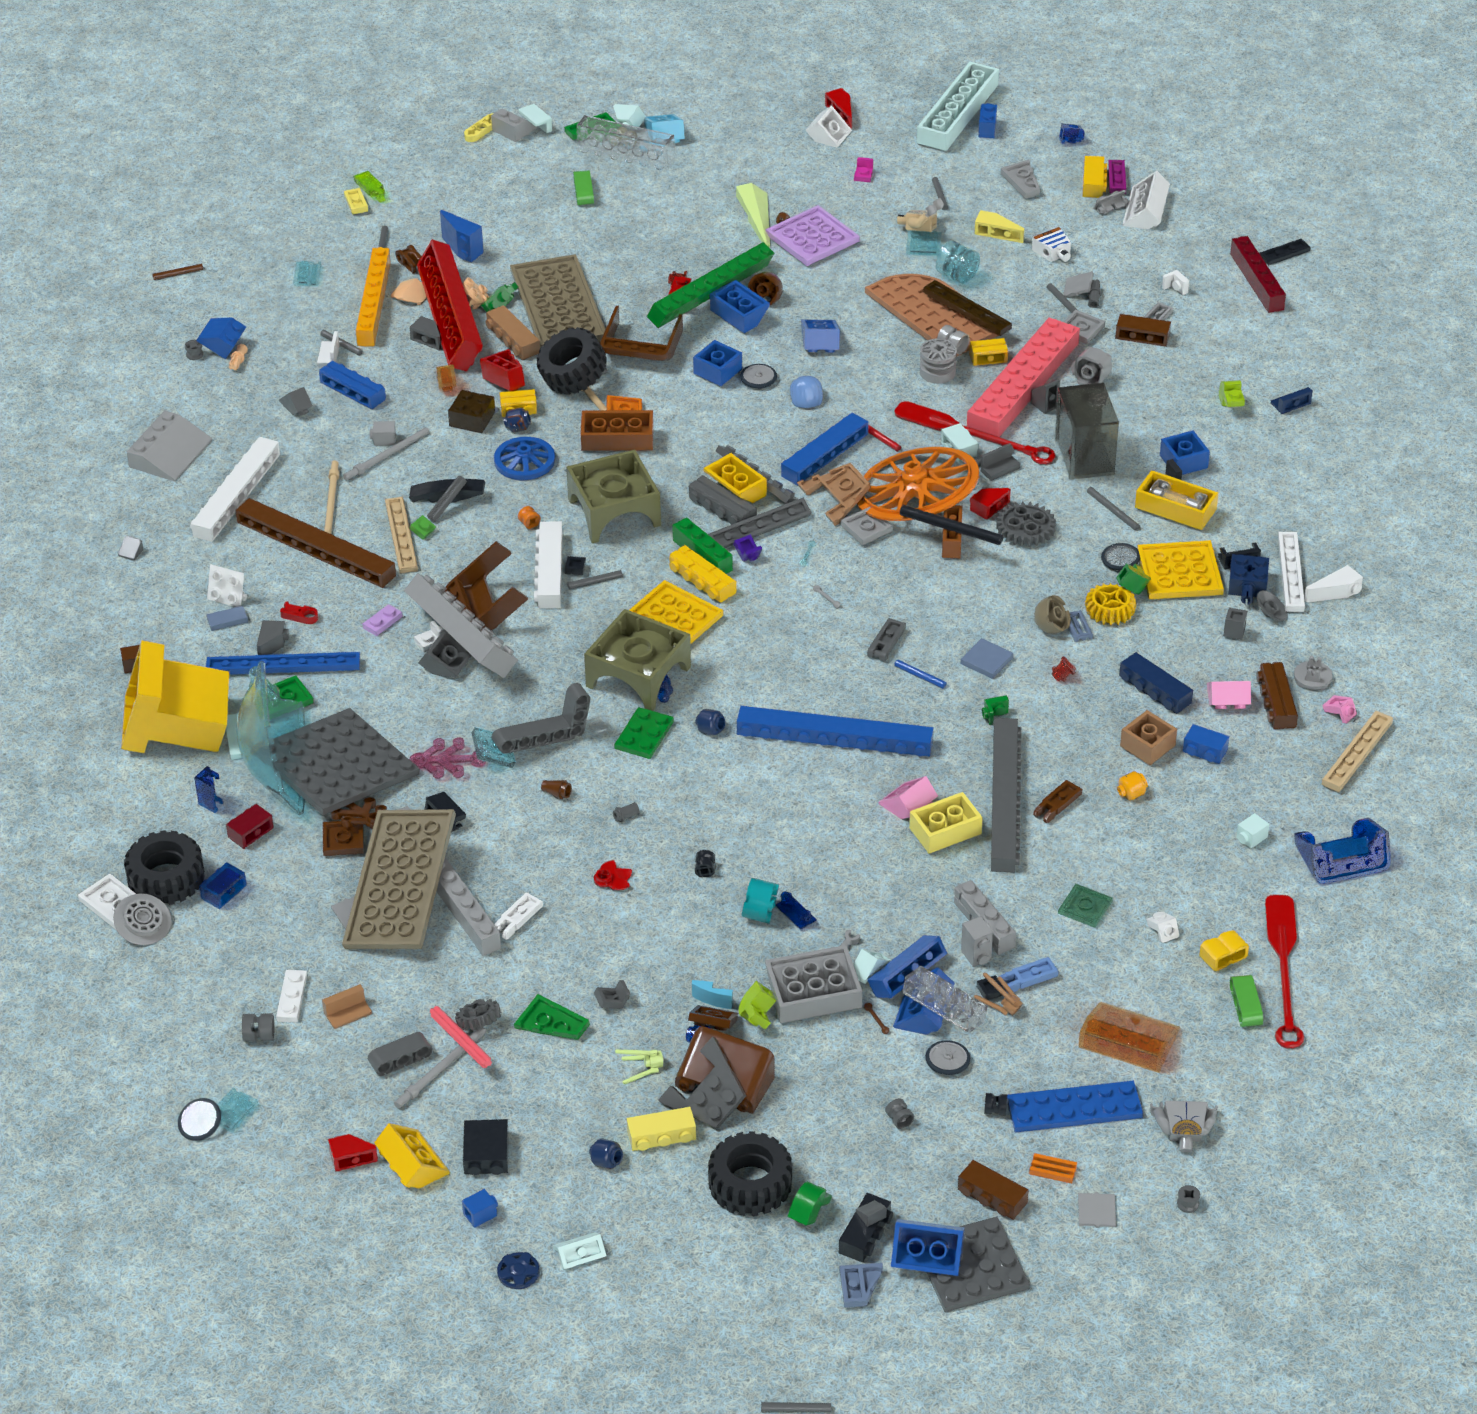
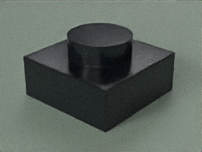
M567 556L565 574L583 575L586 557Z
M991 976V978L1005 991L1002 984L999 982L997 976ZM986 978L977 981L976 987L983 998L990 1000L1003 996Z

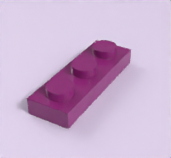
M1108 160L1109 193L1126 191L1125 160Z

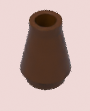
M543 780L541 790L563 800V798L567 799L571 795L572 785L566 780Z

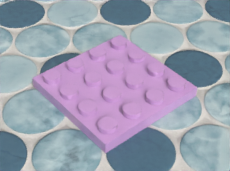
M819 205L766 229V233L774 242L806 266L860 242L858 234Z

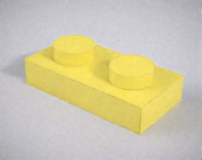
M360 188L344 191V197L352 215L368 212V205Z

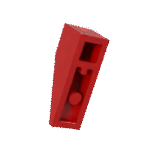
M843 88L826 92L825 106L827 108L833 106L852 129L851 98L849 93Z

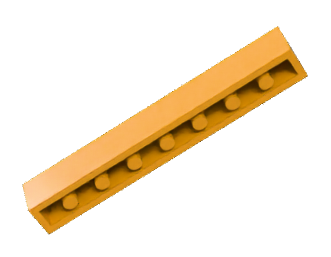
M372 248L356 327L357 346H375L391 265L389 248Z

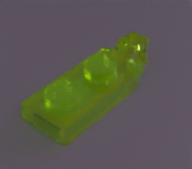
M369 171L353 176L354 182L369 196H375L380 203L386 201L383 184Z

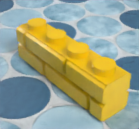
M686 545L670 554V569L682 575L684 580L692 582L698 590L706 592L711 599L721 603L728 599V597L736 594V581Z

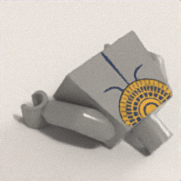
M1165 1101L1164 1110L1162 1102L1159 1103V1107H1154L1152 1103L1150 1104L1151 1115L1155 1117L1163 1133L1169 1135L1170 1141H1179L1180 1152L1193 1151L1192 1141L1199 1142L1202 1136L1209 1133L1215 1124L1218 1110L1217 1105H1215L1214 1109L1208 1107L1207 1102Z

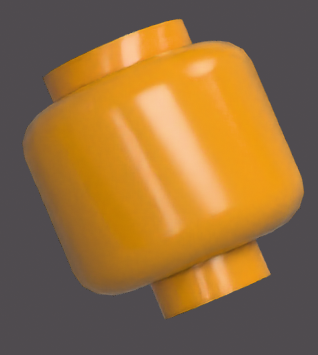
M1133 771L1119 778L1117 791L1121 797H1125L1127 800H1134L1145 794L1148 783L1142 773Z

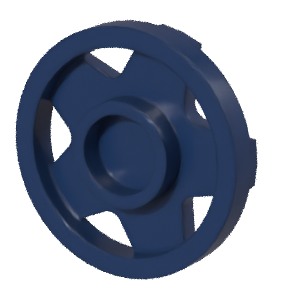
M516 1252L507 1254L502 1258L497 1267V1274L504 1286L511 1289H524L536 1282L540 1269L537 1260L532 1254ZM527 1277H532L529 1281L525 1282ZM512 1279L514 1284L509 1283L506 1280Z

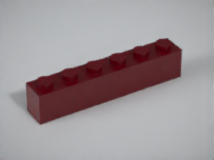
M1240 236L1232 238L1230 255L1267 312L1272 313L1284 310L1286 293L1249 237Z

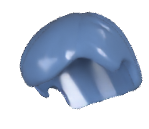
M800 376L790 385V396L793 405L799 408L821 405L823 400L821 382L813 376Z

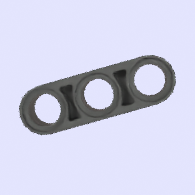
M415 1032L372 1050L367 1059L377 1075L384 1076V1073L389 1074L403 1068L404 1065L408 1066L424 1059L423 1057H429L433 1049L423 1033Z

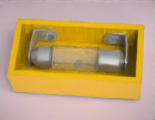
M1151 470L1136 490L1135 508L1203 530L1217 510L1218 492Z

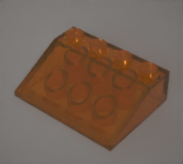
M1099 1002L1087 1016L1080 1030L1079 1048L1160 1073L1180 1030V1026Z

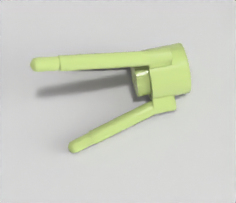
M615 1050L616 1054L635 1055L623 1056L621 1060H644L645 1067L650 1068L623 1080V1084L633 1082L651 1073H659L658 1068L663 1067L661 1050Z

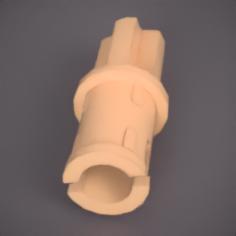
M237 345L235 352L231 354L230 370H237L240 363L244 362V356L248 350L246 345Z

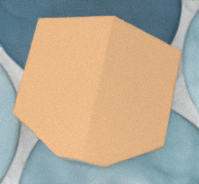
M417 278L401 282L391 294L392 298L417 303V305H421L427 298L423 284Z

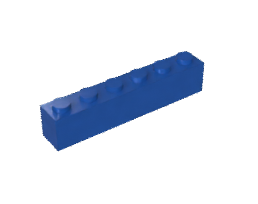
M853 412L844 417L801 450L797 451L787 460H784L781 463V477L798 486V481H805L867 436L868 421Z

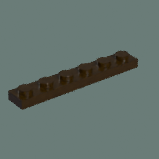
M936 280L923 287V293L999 336L1012 329L1011 322Z

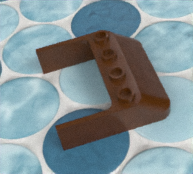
M615 306L600 344L606 354L668 361L673 358L683 332V314H679L668 344L663 345L613 338L620 323L619 306Z
M497 541L446 585L447 589L445 590V592L449 591L456 597L455 601L459 600L466 606L464 609L474 613V619L478 618L485 624L484 628L487 627L490 630L497 628L499 624L528 600L526 595L512 586L494 602L486 581L487 575L512 554L510 550Z

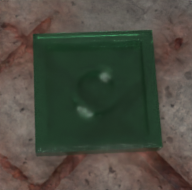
M1075 884L1058 909V914L1096 928L1113 902V897Z

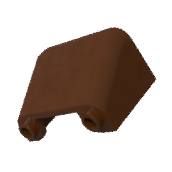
M698 1027L675 1078V1087L684 1092L693 1091L696 1084L700 1085L715 1066L700 1050L711 1037H715L719 1042L722 1052L728 1059L729 1066L746 1094V1097L737 1106V1109L741 1112L753 1114L775 1078L774 1054L769 1049L707 1027Z

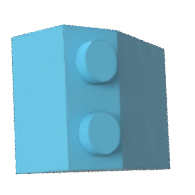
M675 114L646 116L643 121L649 139L655 142V144H664V141L669 140L671 143L680 142V139H685L684 121Z

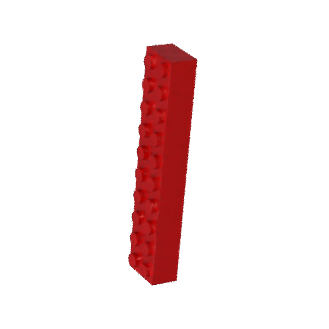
M432 239L420 258L417 268L433 319L440 334V341L448 366L466 372L474 364L477 354L482 351L483 344L450 245Z

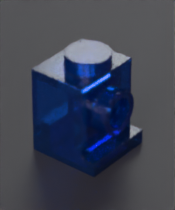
M1061 123L1059 140L1062 144H1065V141L1075 144L1084 140L1085 131L1080 125Z

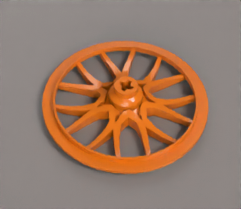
M924 447L898 453L882 460L866 472L864 478L867 481L873 477L891 483L871 486L868 492L876 493V495L866 498L864 495L857 503V506L861 511L870 507L866 514L873 518L887 521H909L914 519L901 516L900 508L902 505H907L908 501L915 496L919 499V506L916 509L938 514L958 504L972 492L979 479L978 464L966 452L948 447ZM933 453L922 464L915 457L918 454ZM940 454L952 455L942 465L931 468ZM910 456L912 461L904 464V471L895 465V461ZM957 458L965 463L964 465L952 467ZM889 464H891L894 473L889 474L877 473ZM965 470H968L967 476L953 479H945L958 473H961ZM930 491H939L950 495L940 500L933 496ZM894 496L890 501L881 506L872 504Z

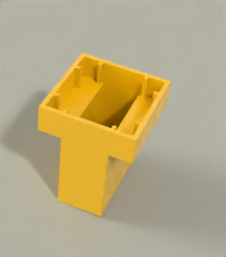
M141 640L125 693L121 749L145 753L148 740L218 752L227 727L229 672L165 660L164 644Z

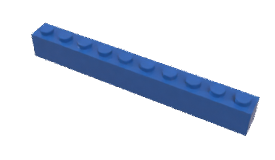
M740 706L737 718V735L746 737L752 736L764 739L770 738L782 741H796L928 757L931 755L934 727L749 706Z

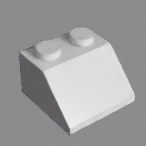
M833 106L819 113L806 129V132L815 142L836 148L852 131Z

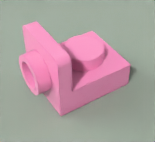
M1334 695L1322 705L1324 712L1340 714L1342 723H1348L1357 715L1351 697Z

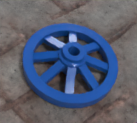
M527 436L516 437L505 441L496 449L494 464L497 471L505 477L515 480H532L547 474L553 468L555 452L553 447L542 439ZM505 452H512L510 454L502 456ZM536 457H541V458H545V459H548V460L546 461L545 464H543V463H542L538 458H536ZM513 459L508 467L503 464V462ZM533 462L538 468L529 471L528 464ZM518 463L523 464V471L514 470Z

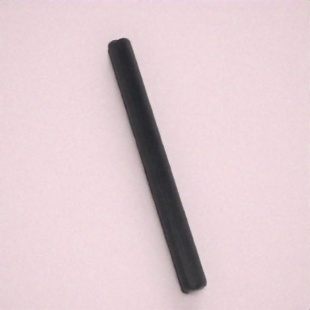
M902 505L900 508V515L996 545H1001L1003 542L1002 534L906 505Z

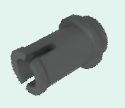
M635 802L622 808L616 807L613 811V817L617 822H624L626 818L638 815L640 813L639 807Z

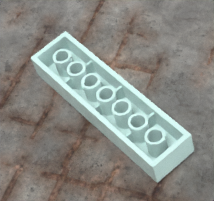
M970 61L917 126V143L947 151L981 108V104L985 103L998 86L999 69Z

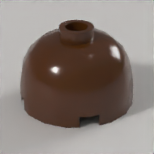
M772 272L758 273L750 279L748 288L760 297H770L771 300L768 301L770 305L775 304L783 293L781 280Z

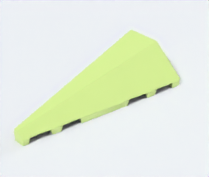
M753 183L736 186V197L747 213L749 223L761 242L770 247V237L766 233V229L769 228L767 193Z

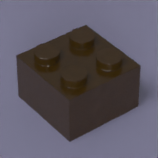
M461 390L448 410L449 427L482 434L495 413L494 396Z

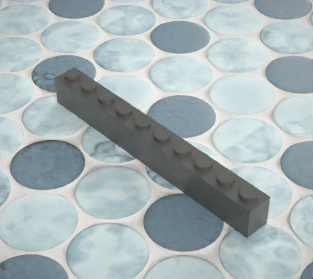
M994 718L991 872L1015 873V865L1020 863V853H1016V851H1020V839H1016V836H1020V824H1016V822H1020V810H1017V808H1020L1021 796H1017V794H1020L1021 782H1017V780H1021V768H1017V766H1021V754H1017V752H1021V740H1018V738H1021L1022 727H1018V719Z

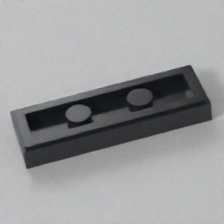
M1301 238L1260 252L1259 254L1269 266L1309 252L1311 247Z

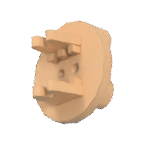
M469 277L463 282L466 296L468 295V302L472 309H477L490 297L487 294L488 289L484 285H477Z

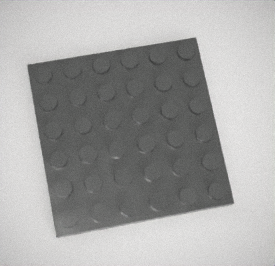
M351 708L256 745L253 750L257 757L321 815L330 813L419 775L420 771L419 767Z

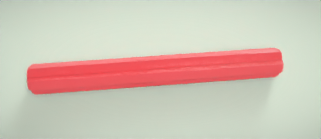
M439 1006L430 1009L431 1017L482 1068L491 1066V1058Z

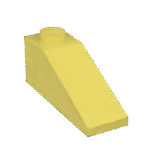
M980 210L975 220L976 235L1019 243L1024 242L1023 227L997 213Z

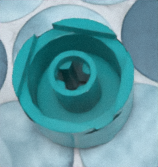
M751 878L743 905L742 917L770 924L773 913L770 911L775 908L780 884Z

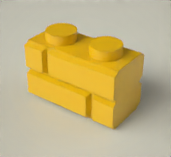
M1004 338L970 341L969 355L973 366L1008 362V348Z
M535 389L500 392L502 417H506L507 411L517 408H524L530 415L537 414Z

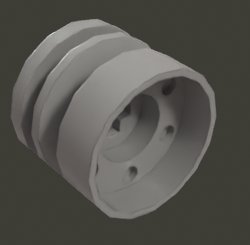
M931 339L922 344L920 347V376L924 380L934 384H942L951 381L955 377L957 348L954 343L945 339Z

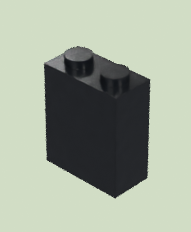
M508 1119L464 1120V1174L475 1176L479 1174L499 1175L501 1173H508Z

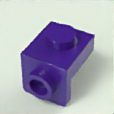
M751 534L737 539L733 543L743 562L747 560L754 561L760 557L762 547H757Z

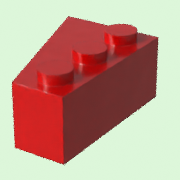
M510 349L480 359L483 379L508 391H517L520 387L525 386L522 365L515 359L514 354H511Z

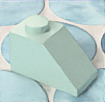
M615 104L613 106L621 127L628 131H637L646 117L638 105Z
M861 949L853 966L858 980L866 984L867 979L892 960L880 952Z

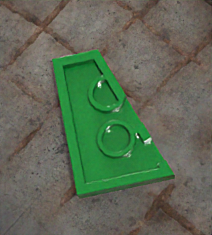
M537 994L513 1025L515 1029L579 1040L589 1027L590 1022L581 1015Z

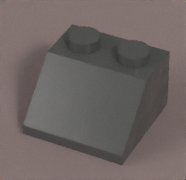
M444 629L418 664L432 674L456 678L472 655Z

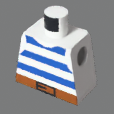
M1060 227L1033 237L1032 250L1048 261L1052 262L1061 259L1067 262L1070 259L1071 242Z

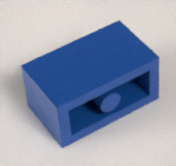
M990 103L981 104L979 138H995L997 105Z
M1193 724L1184 738L1183 752L1220 764L1228 750L1230 736Z

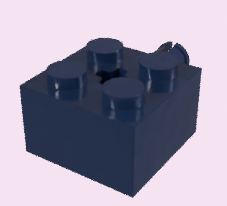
M1232 554L1228 595L1241 596L1243 604L1246 603V599H1248L1247 604H1251L1253 597H1257L1260 591H1267L1269 558Z

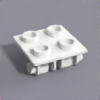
M211 564L207 599L233 607L241 606L242 601L247 599V594L243 591L244 573Z

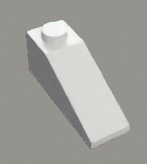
M1347 565L1307 586L1304 601L1315 602L1341 599L1358 594L1362 589L1363 577Z

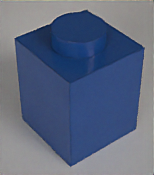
M485 1188L462 1200L463 1214L474 1228L497 1216L496 1207H498V1202L493 1195H489Z

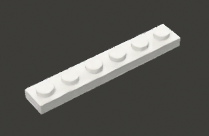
M1278 532L1285 611L1304 612L1305 602L1297 532Z

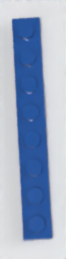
M360 652L207 657L206 667L228 671L229 675L360 670Z

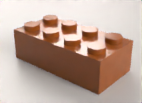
M582 410L581 451L653 450V410Z

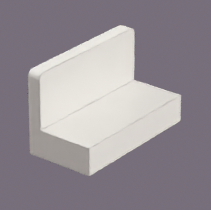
M334 331L332 341H322L317 361L318 367L327 366L331 361L336 362L339 351L338 331Z

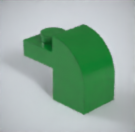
M1126 563L1116 579L1119 585L1140 595L1151 580V577L1146 575L1139 565L1134 564L1131 566Z
M807 1181L796 1193L787 1217L806 1226L816 1222L821 1206L829 1204L832 1195L826 1193L827 1190Z

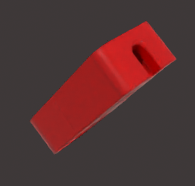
M289 601L284 603V608L280 609L281 618L304 624H314L318 621V611L314 607L306 605L301 607L289 604ZM309 614L314 615L313 617H310V618L305 617L306 615H309Z

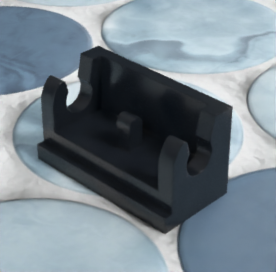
M1251 543L1253 548L1226 552L1224 547L1219 548L1221 553H1218V558L1224 570L1230 569L1232 554L1261 557V549H1259L1257 543Z
M445 792L426 797L424 810L454 809L456 816L452 832L463 827L461 823L455 824L465 819L466 813Z

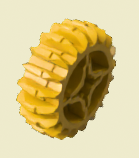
M1102 583L1101 586L1096 585L1095 588H1091L1090 592L1087 593L1085 607L1087 614L1090 615V619H1095L1096 623L1102 621L1103 625L1105 623H1109L1110 626L1112 623L1119 625L1120 621L1125 623L1126 620H1130L1134 615L1136 599L1131 591L1122 586L1120 587L1118 583L1116 585L1111 583L1105 585Z

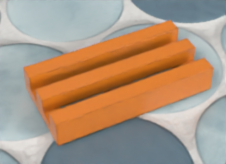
M1034 1153L1029 1174L1072 1184L1077 1169V1162Z

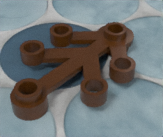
M369 797L364 799L363 808L353 802L344 806L350 810L337 809L330 812V818L333 820L341 819L343 827H352L354 824H366L373 829L377 811L387 810V806H376V799ZM375 808V812L370 813L371 809Z

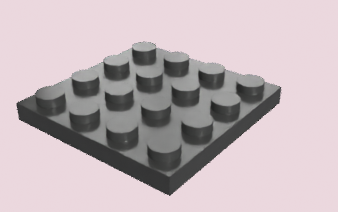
M998 1216L959 1226L965 1228L958 1276L927 1272L944 1312L1030 1289V1283Z

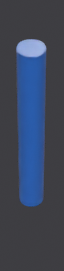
M896 660L895 667L942 689L947 685V682L903 661Z

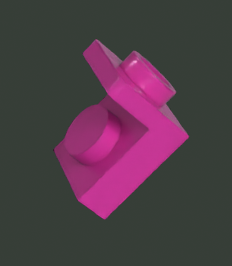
M857 158L854 181H871L874 162L872 158Z

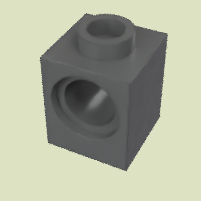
M1229 607L1225 619L1224 637L1243 639L1248 611Z

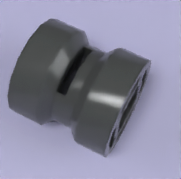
M901 1098L892 1100L885 1108V1112L893 1119V1123L898 1129L907 1127L914 1121V1114L910 1109H907L906 1103Z

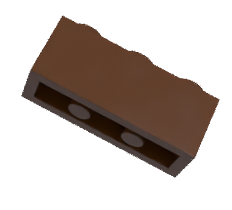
M1120 314L1116 325L1115 339L1167 347L1171 321Z
M972 1160L958 1176V1190L963 1195L978 1200L983 1206L993 1208L1004 1217L1007 1216L1014 1220L1028 1203L1029 1189L975 1160Z

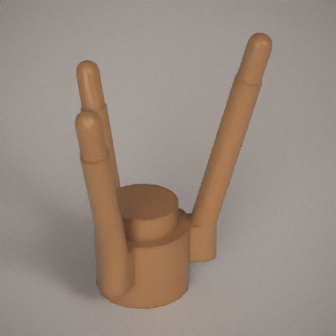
M984 972L983 976L1005 997L1001 1001L1003 1007L978 995H974V998L1000 1011L1005 1016L1008 1013L1013 1016L1023 1005L1020 1001L1021 999L1015 995L1002 977L999 976L998 980L1007 992Z

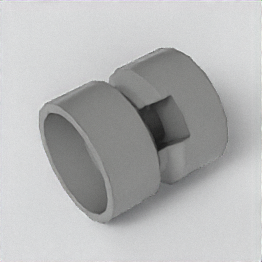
M950 325L943 326L937 336V339H945L954 343L958 355L964 353L970 341L968 334L960 330L957 331V329Z

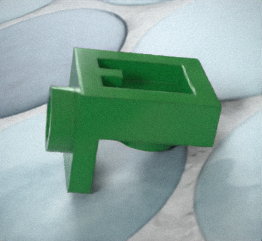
M1007 695L984 699V707L981 709L983 719H987L989 725H993L994 716L1008 714L1009 699Z

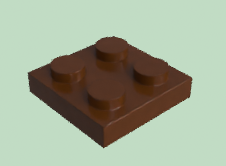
M341 821L323 822V856L364 854L363 824L343 827Z
M697 1005L689 1012L688 1021H693L694 1025L697 1026L713 1025L715 1029L725 1031L737 1022L738 1013Z

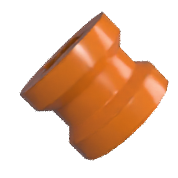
M531 506L523 507L518 513L519 521L528 529L536 527L540 523V515Z

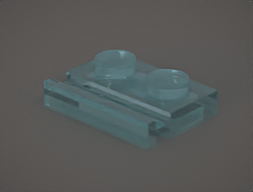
M313 261L296 262L294 286H318L321 261H318V264H314Z
M232 1088L217 1104L221 1111L219 1127L233 1133L259 1105L258 1100L241 1091L239 1093L235 1088ZM215 1108L206 1116L207 1121L215 1123Z

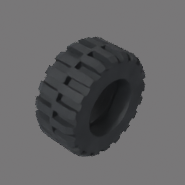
M573 327L568 328L566 331L561 330L559 331L560 333L551 336V339L546 340L543 347L541 346L537 355L536 365L539 373L552 391L566 395L576 394L581 390L585 391L590 385L593 386L597 379H600L606 367L607 357L598 339L591 331L578 327L576 329ZM578 357V358H577L576 360H574L573 362H571V363L565 365V364H566L567 362H569L570 360H572V359Z
M162 830L160 833L152 832L148 834L149 836H142L138 839V842H134L125 855L124 867L128 887L134 893L152 895L163 903L174 905L176 901L181 903L186 900L187 896H193L195 890H199L201 887V882L204 881L205 877L202 853L196 841L188 837V835L184 833L178 834L177 831L172 830L171 832ZM163 864L178 865L168 871H152L153 868Z
M749 1131L748 1134H743V1132H740L734 1137L731 1135L725 1138V1142L721 1141L716 1145V1149L711 1152L710 1160L708 1161V1180L711 1195L714 1200H717V1204L722 1208L726 1206L727 1211L731 1213L737 1211L741 1216H746V1213L752 1214V1216H758L760 1212L764 1214L770 1213L771 1208L777 1209L780 1207L781 1201L785 1202L791 1192L792 1158L790 1153L782 1143L779 1144V1140L774 1137L769 1138L765 1133L755 1134V1131ZM744 1167H757L768 1173L766 1176L756 1180H744L733 1175L735 1171Z

